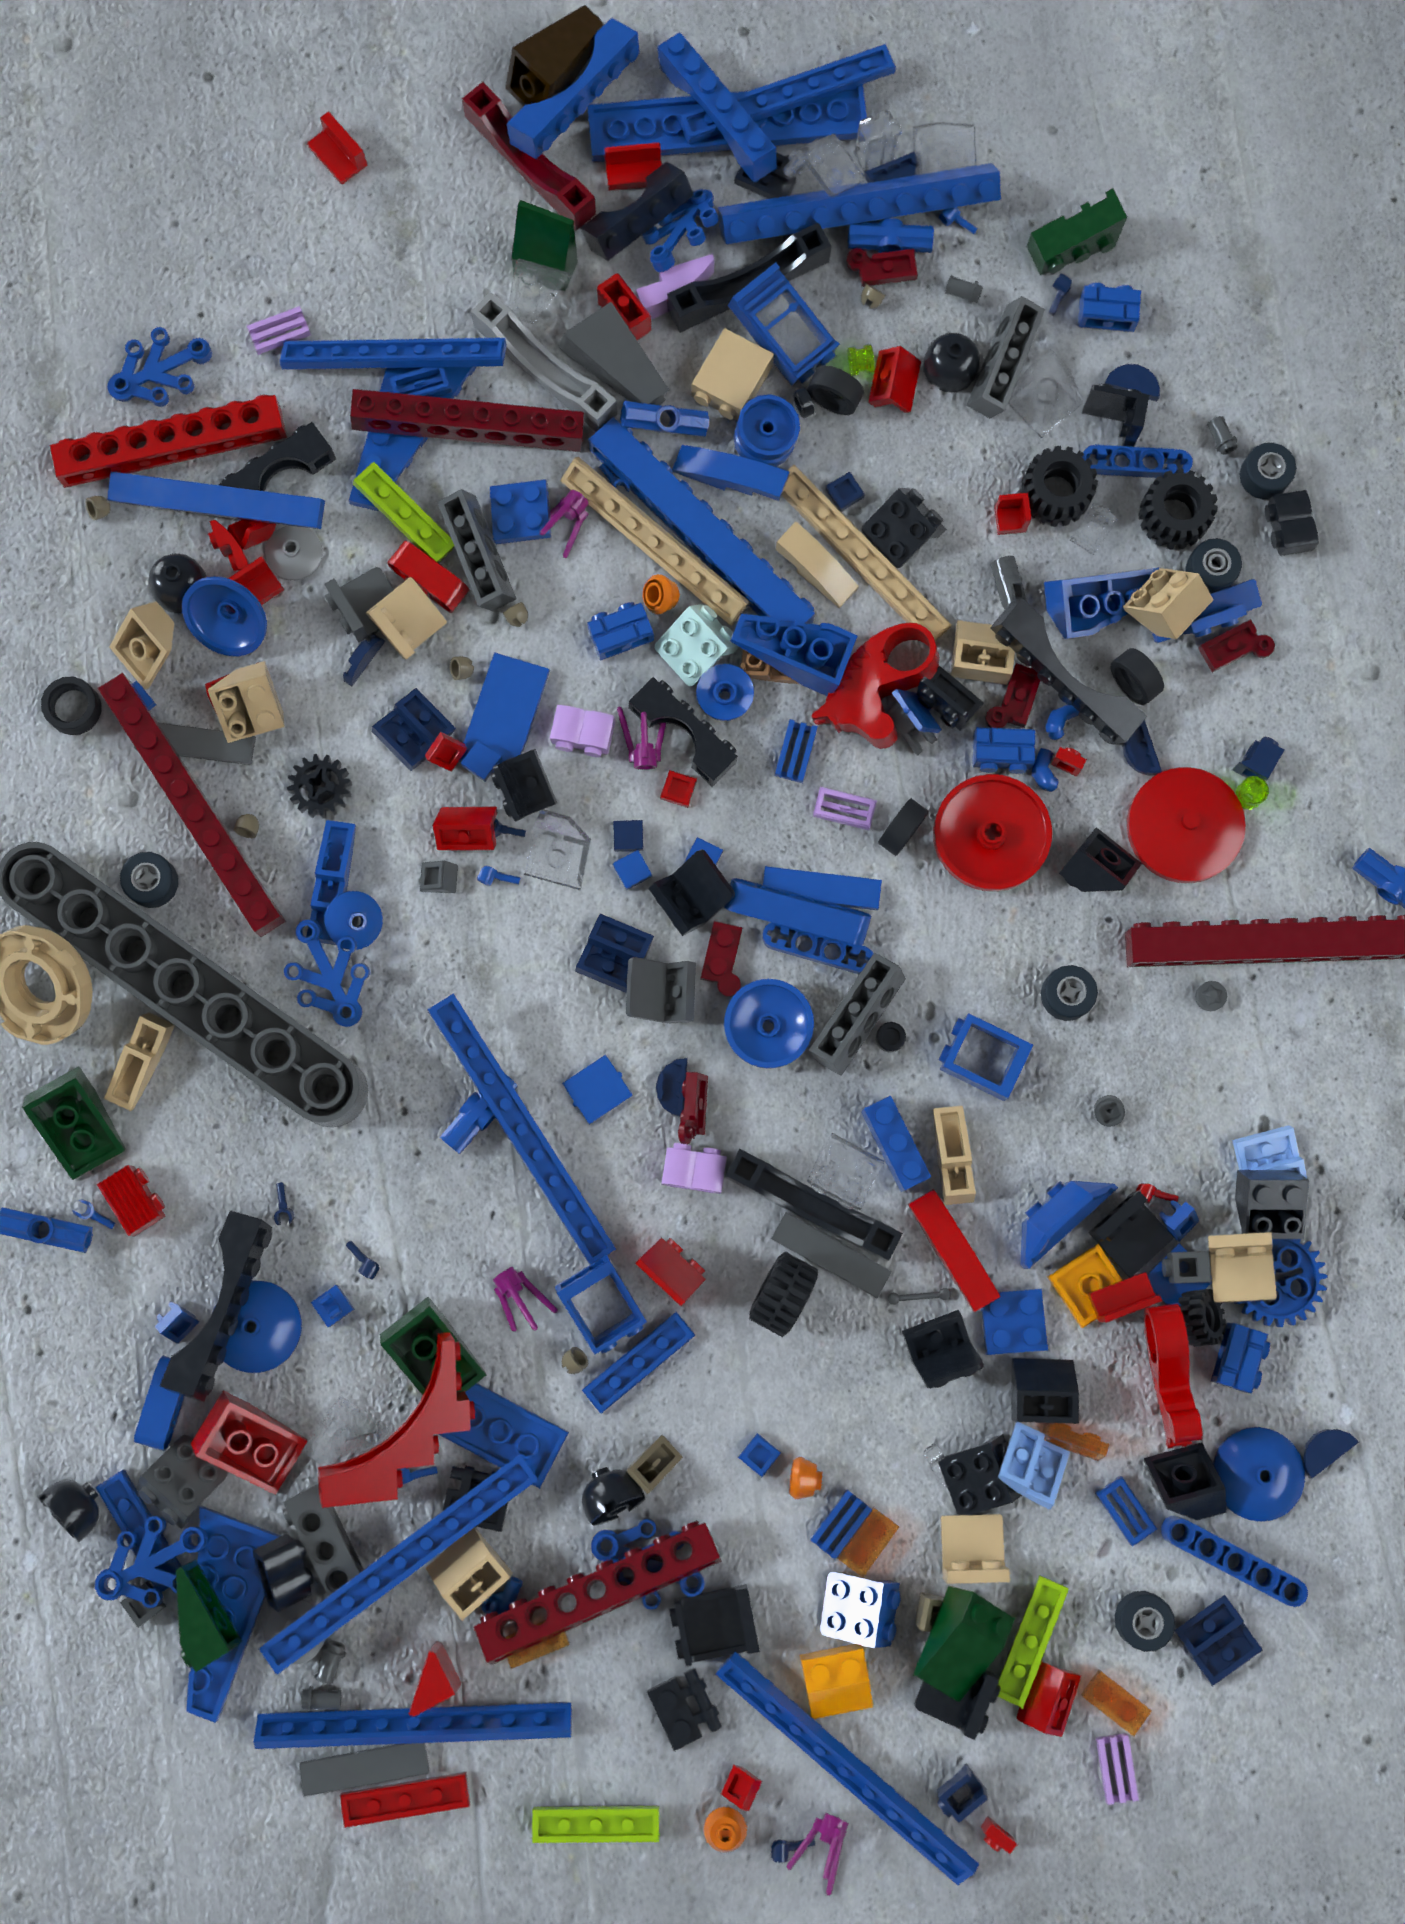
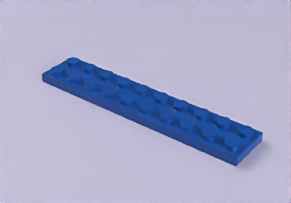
M863 84L756 121V124L775 146L868 138L869 131ZM748 91L731 92V93H732L733 96H736V95H739V94H742V93H745V92H748ZM691 96L590 104L587 107L593 162L605 161L606 147L660 143L661 156L731 150L722 133L688 145L679 123V115L702 108Z

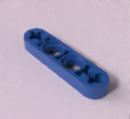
M1090 445L1083 451L1084 460L1090 458L1092 454L1098 460L1096 465L1092 464L1090 469L1096 468L1097 475L1157 478L1158 476L1163 477L1164 473L1170 470L1174 474L1177 470V465L1174 464L1176 459L1180 460L1185 474L1189 472L1193 464L1191 455L1181 449ZM1107 455H1110L1108 466H1106L1107 460L1105 458ZM1118 455H1124L1129 459L1130 464L1127 467H1119L1116 465L1114 458ZM1149 456L1155 458L1158 466L1155 469H1148L1143 464V458ZM1164 461H1165V464H1167V466H1166L1165 469L1162 468L1163 465H1164Z
M772 922L765 926L762 934L763 943L771 950L860 974L867 963H864L862 967L856 966L857 961L848 958L847 964L842 963L846 955V948L851 949L849 955L854 957L864 953L865 959L868 961L873 955L869 948L862 945L843 942ZM774 929H779L780 935L787 938L789 937V932L795 933L791 939V948L785 947L787 941L783 939H778L777 943L771 942V936L767 935V933H773ZM807 936L811 939L812 948L809 951L802 952L797 949L795 943L799 937ZM829 944H835L840 948L841 955L835 960H830L825 956L824 948Z

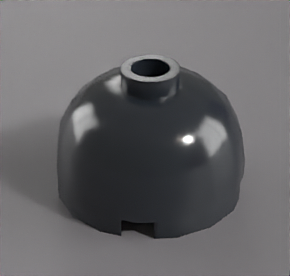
M946 333L938 336L929 345L923 360V371L927 381L931 385L933 382L943 392L956 393L967 389L971 382L975 380L980 368V353L976 344L969 337L960 333Z
M173 553L165 555L155 562L150 570L148 583L152 597L160 606L168 612L181 614L182 601L186 591L193 583L207 576L195 559L186 554Z
M608 1467L594 1472L591 1475L593 1480L586 1485L582 1493L585 1515L589 1523H592V1526L619 1518L618 1513L627 1508L630 1512L646 1499L640 1485L627 1471L619 1469L610 1471Z
M61 1480L49 1486L37 1497L44 1507L47 1506L50 1509L51 1515L78 1543L93 1530L99 1519V1507L95 1501L99 1495L87 1482L81 1486L74 1480Z

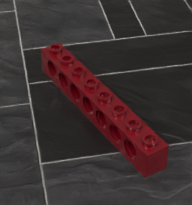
M352 389L350 419L352 430L580 452L584 412Z
M699 1521L691 1522L681 1528L682 1533L671 1537L670 1534L662 1535L654 1539V1545L642 1550L641 1546L633 1548L624 1553L625 1558L614 1563L613 1559L604 1561L595 1566L597 1571L586 1576L584 1572L573 1575L567 1579L568 1584L556 1589L555 1585L540 1590L538 1592L539 1597L527 1602L526 1598L511 1603L509 1611L498 1615L497 1611L482 1616L480 1618L481 1623L473 1627L486 1663L490 1665L496 1664L722 1562L707 1524H699ZM681 1544L692 1546V1554L686 1560H680L676 1557V1549ZM652 1557H661L663 1559L662 1569L657 1573L649 1572L647 1569L648 1561ZM626 1569L633 1570V1582L628 1586L620 1585V1573ZM597 1582L604 1583V1595L599 1599L591 1598L590 1589L592 1585ZM568 1595L575 1596V1608L570 1612H564L561 1608V1602L564 1597ZM539 1608H545L547 1611L546 1621L541 1625H535L532 1620L533 1613ZM510 1621H516L518 1625L517 1634L512 1638H506L503 1632L505 1625Z

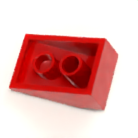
M661 1237L635 1264L673 1300L682 1306L706 1280L702 1276L705 1270L693 1258L687 1262L680 1255L683 1249L671 1238L665 1241Z
M223 1390L190 1444L196 1457L276 1495L307 1445L308 1440L252 1404Z

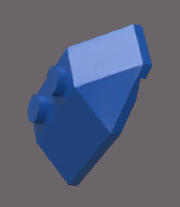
M1059 1181L1047 1192L1050 1197L1042 1205L1037 1201L1025 1212L1028 1217L1022 1222L1020 1265L1024 1269H1030L1114 1193L1118 1187L1114 1183L1069 1181L1063 1184Z

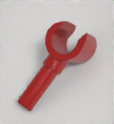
M1141 1183L1136 1191H1140L1148 1199L1146 1203H1150L1153 1196L1167 1201L1173 1200L1178 1202L1179 1196L1158 1190L1152 1184Z

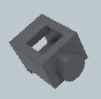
M1209 1251L1167 1252V1259L1162 1260L1163 1276L1169 1277V1283L1211 1282ZM1182 1261L1188 1265L1185 1273L1180 1272L1179 1263Z

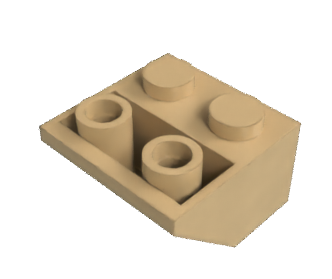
M1159 568L1150 575V579L1139 590L1132 594L1130 600L1123 608L1156 636L1177 640L1214 599L1199 573Z
M957 620L950 675L955 678L1007 685L1013 673L1015 651L1009 646H1004L996 639V633L990 629L992 625Z
M265 661L238 668L208 689L227 743L285 727L284 712Z
M475 1527L450 1545L426 1567L441 1596L462 1621L513 1574L511 1569Z

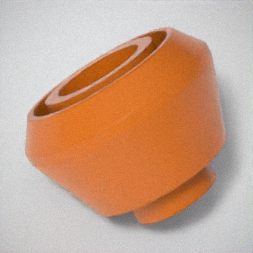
M653 575L644 585L643 601L648 610L653 614H663L674 608L679 601L680 592L677 584L664 575Z
M803 1457L793 1460L789 1495L795 1500L814 1496L815 1490H821L823 1472L817 1471L816 1464Z
M720 1807L713 1810L706 1818L704 1835L706 1841L713 1849L725 1853L732 1852L738 1849L746 1838L747 1825L745 1819L736 1809Z

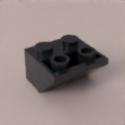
M1237 1170L1235 1202L1242 1234L1271 1232L1272 1239H1304L1309 1180L1296 1170Z
M1012 1358L1011 1420L1016 1422L1079 1424V1389L1074 1360Z

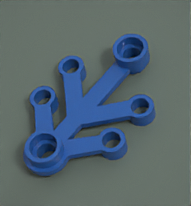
M695 190L693 192L694 196L688 199L686 203L658 222V225L663 227L657 229L656 226H653L642 235L645 244L651 245L670 234L663 245L653 248L650 253V261L656 272L667 271L675 264L672 250L686 230L691 246H698L704 243L706 236L703 229L695 223L694 219L696 216H700L704 227H712L719 221L716 210L713 208L714 196L710 190Z
M156 327L151 332L153 343L144 368L134 374L138 359L143 357L145 350L140 341L135 339L128 341L125 345L127 357L121 373L113 375L108 381L107 388L110 395L118 401H129L133 397L151 401L158 407L165 406L169 402L166 390L162 387H155L150 390L140 386L148 381L178 389L182 394H190L193 392L195 384L189 375L182 374L177 377L166 374V372L191 360L197 364L207 363L212 357V350L208 342L202 338L192 339L186 349L160 361L164 347L170 342V336L166 329ZM158 335H165L162 340H156ZM203 346L200 351H194L196 347ZM133 347H139L137 352H131ZM188 381L190 383L187 387H181L182 382ZM126 383L124 388H117L120 384ZM164 394L162 399H155L156 395Z
M303 920L296 927V936L301 942L307 943L321 974L305 969L301 964L293 962L285 966L284 975L292 981L299 979L328 989L335 1000L316 996L313 990L305 989L297 995V1001L300 1006H313L332 1013L334 1020L339 1025L344 1027L353 1026L362 1017V1007L358 1002V998L364 981L370 975V969L363 963L355 964L351 968L350 974L353 980L346 995L341 983L351 954L357 949L356 940L347 936L342 937L338 941L337 948L339 953L333 968L319 941L322 934L320 924L315 920ZM305 926H309L312 929L310 937L303 935V928ZM345 940H349L352 943L350 951H345L342 947ZM292 966H296L299 970L296 977L291 976L289 973V969ZM358 967H363L365 970L363 978L356 976L355 971ZM304 993H309L312 997V1001L309 1004L304 1003L302 1000ZM345 1006L349 1007L352 1011L349 1018L342 1015V1009Z
M161 1516L149 1517L145 1522L146 1531L134 1565L124 1570L128 1552L137 1546L139 1538L134 1531L121 1532L117 1537L118 1546L110 1568L101 1571L95 1580L96 1593L99 1597L108 1601L118 1599L123 1595L142 1602L147 1608L158 1607L163 1601V1593L160 1589L151 1588L145 1590L128 1582L137 1577H142L168 1586L173 1592L177 1593L176 1575L156 1567L184 1552L195 1553L202 1551L208 1542L206 1531L201 1527H189L182 1532L179 1541L151 1555L158 1535L162 1534L166 1529V1521ZM154 1520H157L160 1524L156 1532L151 1528ZM195 1533L200 1536V1543L197 1546L191 1540ZM127 1534L132 1538V1543L129 1546H126L123 1541ZM110 1578L116 1581V1587L113 1590L108 1587ZM151 1592L155 1593L157 1597L154 1604H151L148 1600Z
M645 1518L639 1522L638 1526L619 1534L612 1530H601L592 1539V1553L600 1561L613 1559L614 1563L618 1562V1558L624 1559V1553L631 1550L623 1545L640 1537L651 1538L656 1532V1524L652 1519ZM646 1522L653 1526V1531L649 1534H645L641 1530L642 1524ZM674 1530L671 1531L669 1534L670 1536L678 1535L681 1532ZM603 1540H610L613 1545L612 1549L604 1551L601 1548V1542ZM652 1543L648 1546H645L642 1548V1550L647 1549L653 1546L654 1544ZM684 1544L678 1546L676 1550H680ZM653 1557L647 1564L648 1571L652 1573L659 1572L663 1567V1563L653 1559ZM622 1571L619 1575V1582L624 1581L630 1585L632 1583L631 1580L624 1577ZM700 1572L691 1575L698 1580V1584L694 1588H690L686 1584V1580L689 1577L675 1582L680 1584L681 1591L685 1595L694 1597L703 1591L705 1583L704 1577ZM658 1591L651 1593L656 1595L658 1599L654 1605H649L646 1602V1596L642 1597V1603L645 1608L654 1610L660 1605L661 1596Z

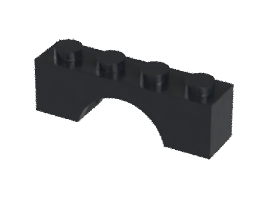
M665 162L645 178L646 189L635 202L620 210L601 211L580 227L590 250L609 261L694 196L683 170Z
M311 422L308 425L298 427L292 436L286 440L274 443L269 451L262 456L249 460L245 467L237 473L228 474L219 485L265 491L270 479L280 471L295 468L314 475L335 461L336 457L331 446L314 423Z
M652 677L629 700V709L640 720L641 713L646 712L647 726L649 728L666 723L677 725L684 729L692 738L695 746V755L691 768L713 787L736 764L738 756L735 753L737 750L726 739L721 741L714 734L716 731L709 722L704 719L700 721L693 715L694 709L685 700L679 701L672 695L674 691L665 681L661 680L658 682Z

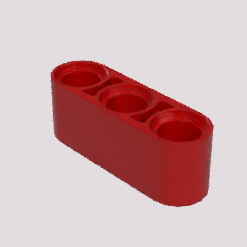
M404 541L387 561V565L404 580L412 577L428 598L450 613L456 609L470 591L469 587L462 580L408 541Z

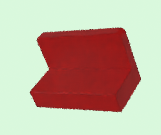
M328 111L320 117L323 131L308 141L307 145L340 184H344L368 165L362 148Z
M660 143L606 147L605 163L608 191L646 188L645 178L662 165Z
M902 346L879 350L868 403L874 407L893 404L904 413L911 412L921 361Z
M262 556L227 578L247 588L261 605L284 591L283 586Z
M497 807L440 808L432 825L437 850H494L497 843L493 823L498 813Z
M1146 1272L1087 1293L1098 1322L1104 1323L1162 1301L1160 1295H1155Z
M1041 1660L1023 1708L1019 1707L1016 1719L1044 1734L1063 1737L1081 1675L1057 1668Z

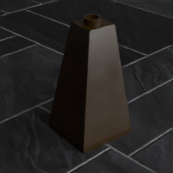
M584 5L515 45L511 51L505 89L523 107L524 105L549 99L566 90L572 85L593 54L595 34L603 27L604 23Z

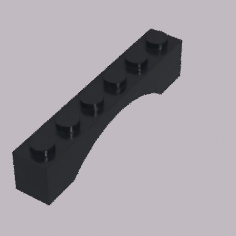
M818 222L793 234L771 253L741 270L716 279L691 282L667 293V310L681 333L730 310L728 304L732 297L775 262L786 279L791 281L829 263L832 246Z
M1023 598L1012 601L990 627L996 633L995 637L1001 644L1012 648L1017 653V659L1024 665L1031 666L1038 673L1037 677L1048 686H1052L1058 692V697L1065 704L1072 705L1079 712V717L1085 723L1093 725L1098 729L1100 737L1107 743L1113 745L1126 743L1147 717L1128 697L1112 696L1097 692L1074 678L1060 663L1054 653L1046 633L1044 618Z
M739 1149L725 1176L726 1179L884 1261L890 1260L903 1234L868 1215L816 1191L742 1149Z
M229 1211L218 1238L223 1255L224 1272L217 1305L199 1334L183 1349L171 1356L160 1387L201 1402H205L207 1395L212 1392L217 1368L223 1363L226 1356V1345L230 1336L237 1329V1317L240 1309L246 1304L249 1298V1287L252 1279L260 1270L262 1253L264 1248H267L271 1242L273 1227L262 1219Z

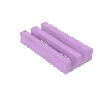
M300 306L247 325L258 355L283 346L284 341H297L311 335ZM298 326H302V328H300V329H297V330H295V331H292V332H289V333H287V334H284L286 331H288V330H290V329L296 328V327H298ZM274 335L278 336L262 343L259 342Z
M820 787L813 817L870 830L877 801ZM825 796L869 807V810L865 811L824 801L823 798ZM821 807L866 818V821L823 811Z
M1124 1733L1096 1737L1107 1805H1112L1114 1802L1126 1803L1128 1800L1139 1801L1129 1735ZM1117 1742L1122 1744L1129 1792L1126 1793ZM1110 1743L1118 1794H1112L1105 1744Z

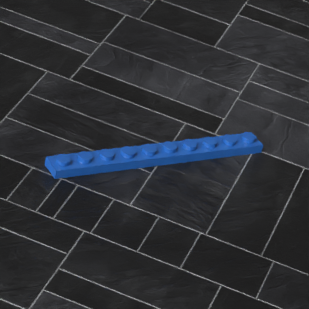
M454 993L427 1009L588 1264L590 1265L616 1250Z
M517 1455L262 1645L259 1650L275 1674L278 1675L536 1482L538 1478L522 1455Z
M734 1652L719 1667L716 1675L957 1886L975 1874L979 1865L977 1861L921 1814L915 1806L898 1794L892 1786L874 1773L868 1765L851 1753L844 1744L828 1733L820 1723L812 1719L793 1700L789 1699L774 1686L770 1680L766 1679L746 1659L742 1658L737 1652Z
M570 1702L434 1707L415 1717L409 1715L410 1708L258 1714L253 1742L255 1749L571 1738L572 1704Z

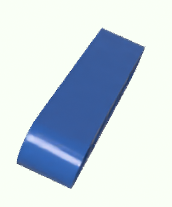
M731 879L730 886L735 892V897L724 906L729 911L855 945H863L872 917L868 913L743 879Z
M1169 1516L1162 1522L1161 1535L1168 1543L1288 1606L1299 1607L1307 1600L1308 1589L1300 1579L1181 1517ZM1181 1523L1184 1527V1534L1181 1538L1174 1540L1171 1533L1174 1525ZM1209 1538L1212 1543L1211 1550L1207 1554H1202L1200 1543L1202 1540ZM1233 1553H1237L1240 1559L1239 1564L1236 1568L1230 1569L1228 1558ZM1261 1568H1265L1267 1579L1265 1582L1258 1584L1256 1573ZM1293 1583L1295 1585V1593L1292 1597L1286 1598L1284 1589L1286 1585Z

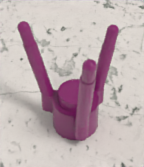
M573 489L550 510V520L540 530V535L543 536L562 516L569 520L577 518L563 553L564 558L569 556L581 525L589 515L585 511L589 505L588 500L580 492Z
M617 707L629 752V763H634V768L639 770L657 768V762H661V748L666 723L659 725L655 749H653V744L648 743L647 714L642 712L641 743L636 744V749H634L623 708Z
M510 1267L493 1279L497 1286L494 1291L500 1299L507 1321L513 1332L517 1330L507 1298L514 1299L532 1330L536 1331L538 1329L532 1315L518 1294L523 1290L521 1284L549 1310L557 1313L558 1309L526 1278L522 1271L517 1273L514 1267Z
M825 1813L823 1820L816 1817L812 1829L786 1865L787 1869L791 1870L814 1837L820 1832L819 1839L831 1845L823 1873V1878L825 1880L828 1879L826 1894L830 1896L833 1891L842 1844L849 1823L828 1813Z

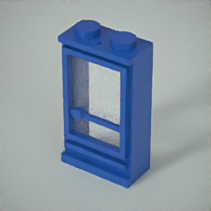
M775 262L734 295L728 307L758 345L774 353L773 364L789 384L793 386L798 381L803 384L815 373L812 369L820 363L823 366L831 362L836 357L834 351L840 344L826 330L779 270L780 267Z

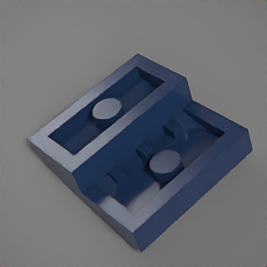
M415 688L395 703L394 710L372 726L371 732L412 771L427 759L425 754L440 732L451 736L456 728Z
M599 914L588 937L586 947L576 965L575 972L627 993L628 960L633 957L645 959L654 936Z
M1225 1595L1174 1630L1212 1687L1263 1651L1262 1647L1245 1626L1242 1617Z

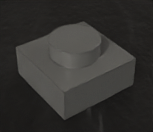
M149 1581L140 1586V1588L145 1590L153 1588ZM153 1592L148 1596L151 1604H154L157 1600L156 1594ZM128 1597L120 1602L138 1628L166 1607L162 1601L158 1607L147 1608L142 1602Z

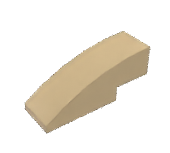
M796 521L777 541L776 551L797 567V573L838 608H841L859 588L841 564Z
M149 1012L139 1016L130 1042L124 1045L105 1094V1100L129 1111L134 1109L163 1055L175 1027L174 1024Z
M963 1106L933 1108L937 1159L944 1205L974 1202L976 1191Z

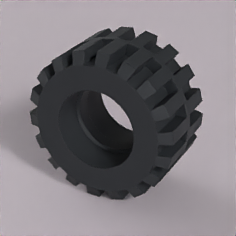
M1055 446L1052 452L1047 448L1043 450L1041 455L1037 454L1032 463L1030 462L1022 481L1021 487L1023 488L1021 493H1028L1031 516L1033 518L1036 516L1040 517L1039 522L1044 525L1046 521H1050L1051 526L1057 527L1059 522H1062L1063 526L1069 525L1071 519L1076 522L1082 514H1085L1096 493L1095 490L1098 486V480L1095 479L1097 475L1096 468L1090 469L1092 461L1089 458L1084 460V453L1078 451L1077 454L1072 452V447L1067 446L1066 450H1062L1061 446ZM1049 477H1061L1071 484L1074 493L1069 496H1057L1047 489L1044 480Z
M1177 469L1174 474L1170 470L1165 472L1163 477L1158 476L1153 484L1150 485L1139 507L1141 508L1139 519L1143 520L1140 524L1142 530H1148L1146 536L1150 540L1153 537L1157 540L1156 545L1161 547L1164 543L1167 544L1166 549L1171 550L1177 545L1180 550L1185 549L1188 544L1191 547L1196 544L1198 539L1204 536L1213 523L1218 506L1215 505L1218 500L1217 495L1211 494L1214 488L1211 483L1208 485L1204 483L1205 477L1201 475L1197 478L1194 476L1195 472L1191 470L1187 474L1184 473L1183 469ZM1179 500L1190 509L1192 518L1179 520L1172 517L1165 509L1164 501Z
M786 1251L779 1255L751 1306L749 1320L780 1337L788 1334L811 1295L818 1278V1269Z

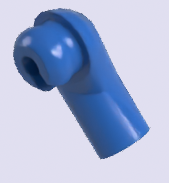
M1072 705L1062 706L1049 714L1045 728L1050 739H1061L1064 736L1063 728L1066 720L1079 716V712Z
M1040 748L1031 774L1041 789L1052 792L1058 787L1059 783L1049 768L1053 752Z
M511 1576L507 1580L503 1591L489 1596L481 1604L483 1613L486 1615L497 1611L499 1615L509 1611V1605L515 1602L523 1585L522 1580Z

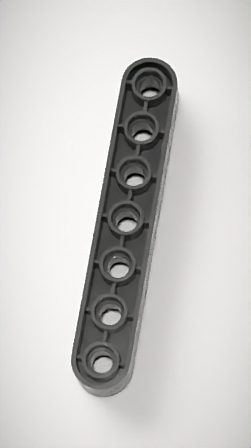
M27 842L14 847L2 858L0 862V896L6 904L36 926L55 932L63 937L77 950L82 959L297 1114L323 1127H340L352 1122L362 1112L368 1098V1084L364 1073L354 1062L61 852L45 843ZM49 873L50 882L46 889L39 894H34L33 884L41 874ZM95 906L98 910L95 922L87 928H81L79 924L81 914L88 907ZM143 940L146 945L144 955L136 962H128L126 958L128 947L134 941ZM183 974H191L194 985L190 993L181 997L176 996L173 991L176 979ZM238 1008L242 1014L240 1025L232 1031H224L221 1027L223 1013L228 1009ZM280 1042L287 1043L290 1048V1057L287 1062L280 1066L271 1065L268 1058L271 1047ZM335 1077L339 1084L337 1095L329 1101H321L316 1093L318 1083L323 1078Z

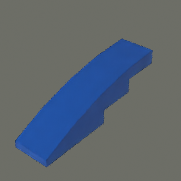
M681 445L672 468L673 473L724 491L728 487L750 496L754 492L776 501H780L790 471L745 457L688 445Z
M326 820L315 869L316 881L310 904L312 909L310 920H315L320 924L322 934L319 941L324 944L336 945L326 933L324 916L329 903L339 894L347 892L356 825L352 823ZM309 926L306 937L312 935V929Z

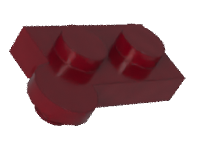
M855 248L847 255V266L851 270L859 272L861 287H865L866 284L875 286L917 280L918 272L914 249L877 253L869 257L865 250Z
M1250 619L1201 644L1198 649L1213 673L1250 653H1253L1258 658H1267L1273 653L1275 643L1268 635L1258 636L1256 633L1257 629Z
M1018 663L1014 665L1001 707H992L986 714L985 721L989 728H1004L1007 723L1025 728L1040 684V680L1037 677L1038 673L1033 668Z
M714 921L700 980L717 982L719 992L726 997H732L741 988L740 979L732 971L743 928Z
M686 1072V1080L682 1084V1094L685 1102L684 1110H682L678 1129V1137L681 1144H690L692 1138L695 1139L696 1135H705L708 1076L698 1072Z

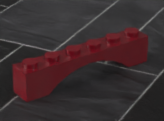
M483 81L462 98L465 118L559 215L574 220L575 231L596 215L595 196L576 177L561 170L543 153L537 159H534L510 144L507 123L513 117L503 102Z

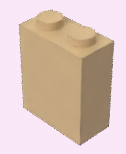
M724 328L691 384V396L700 405H709L717 409L725 418L738 420L742 408L748 401L755 398L771 371L774 353Z

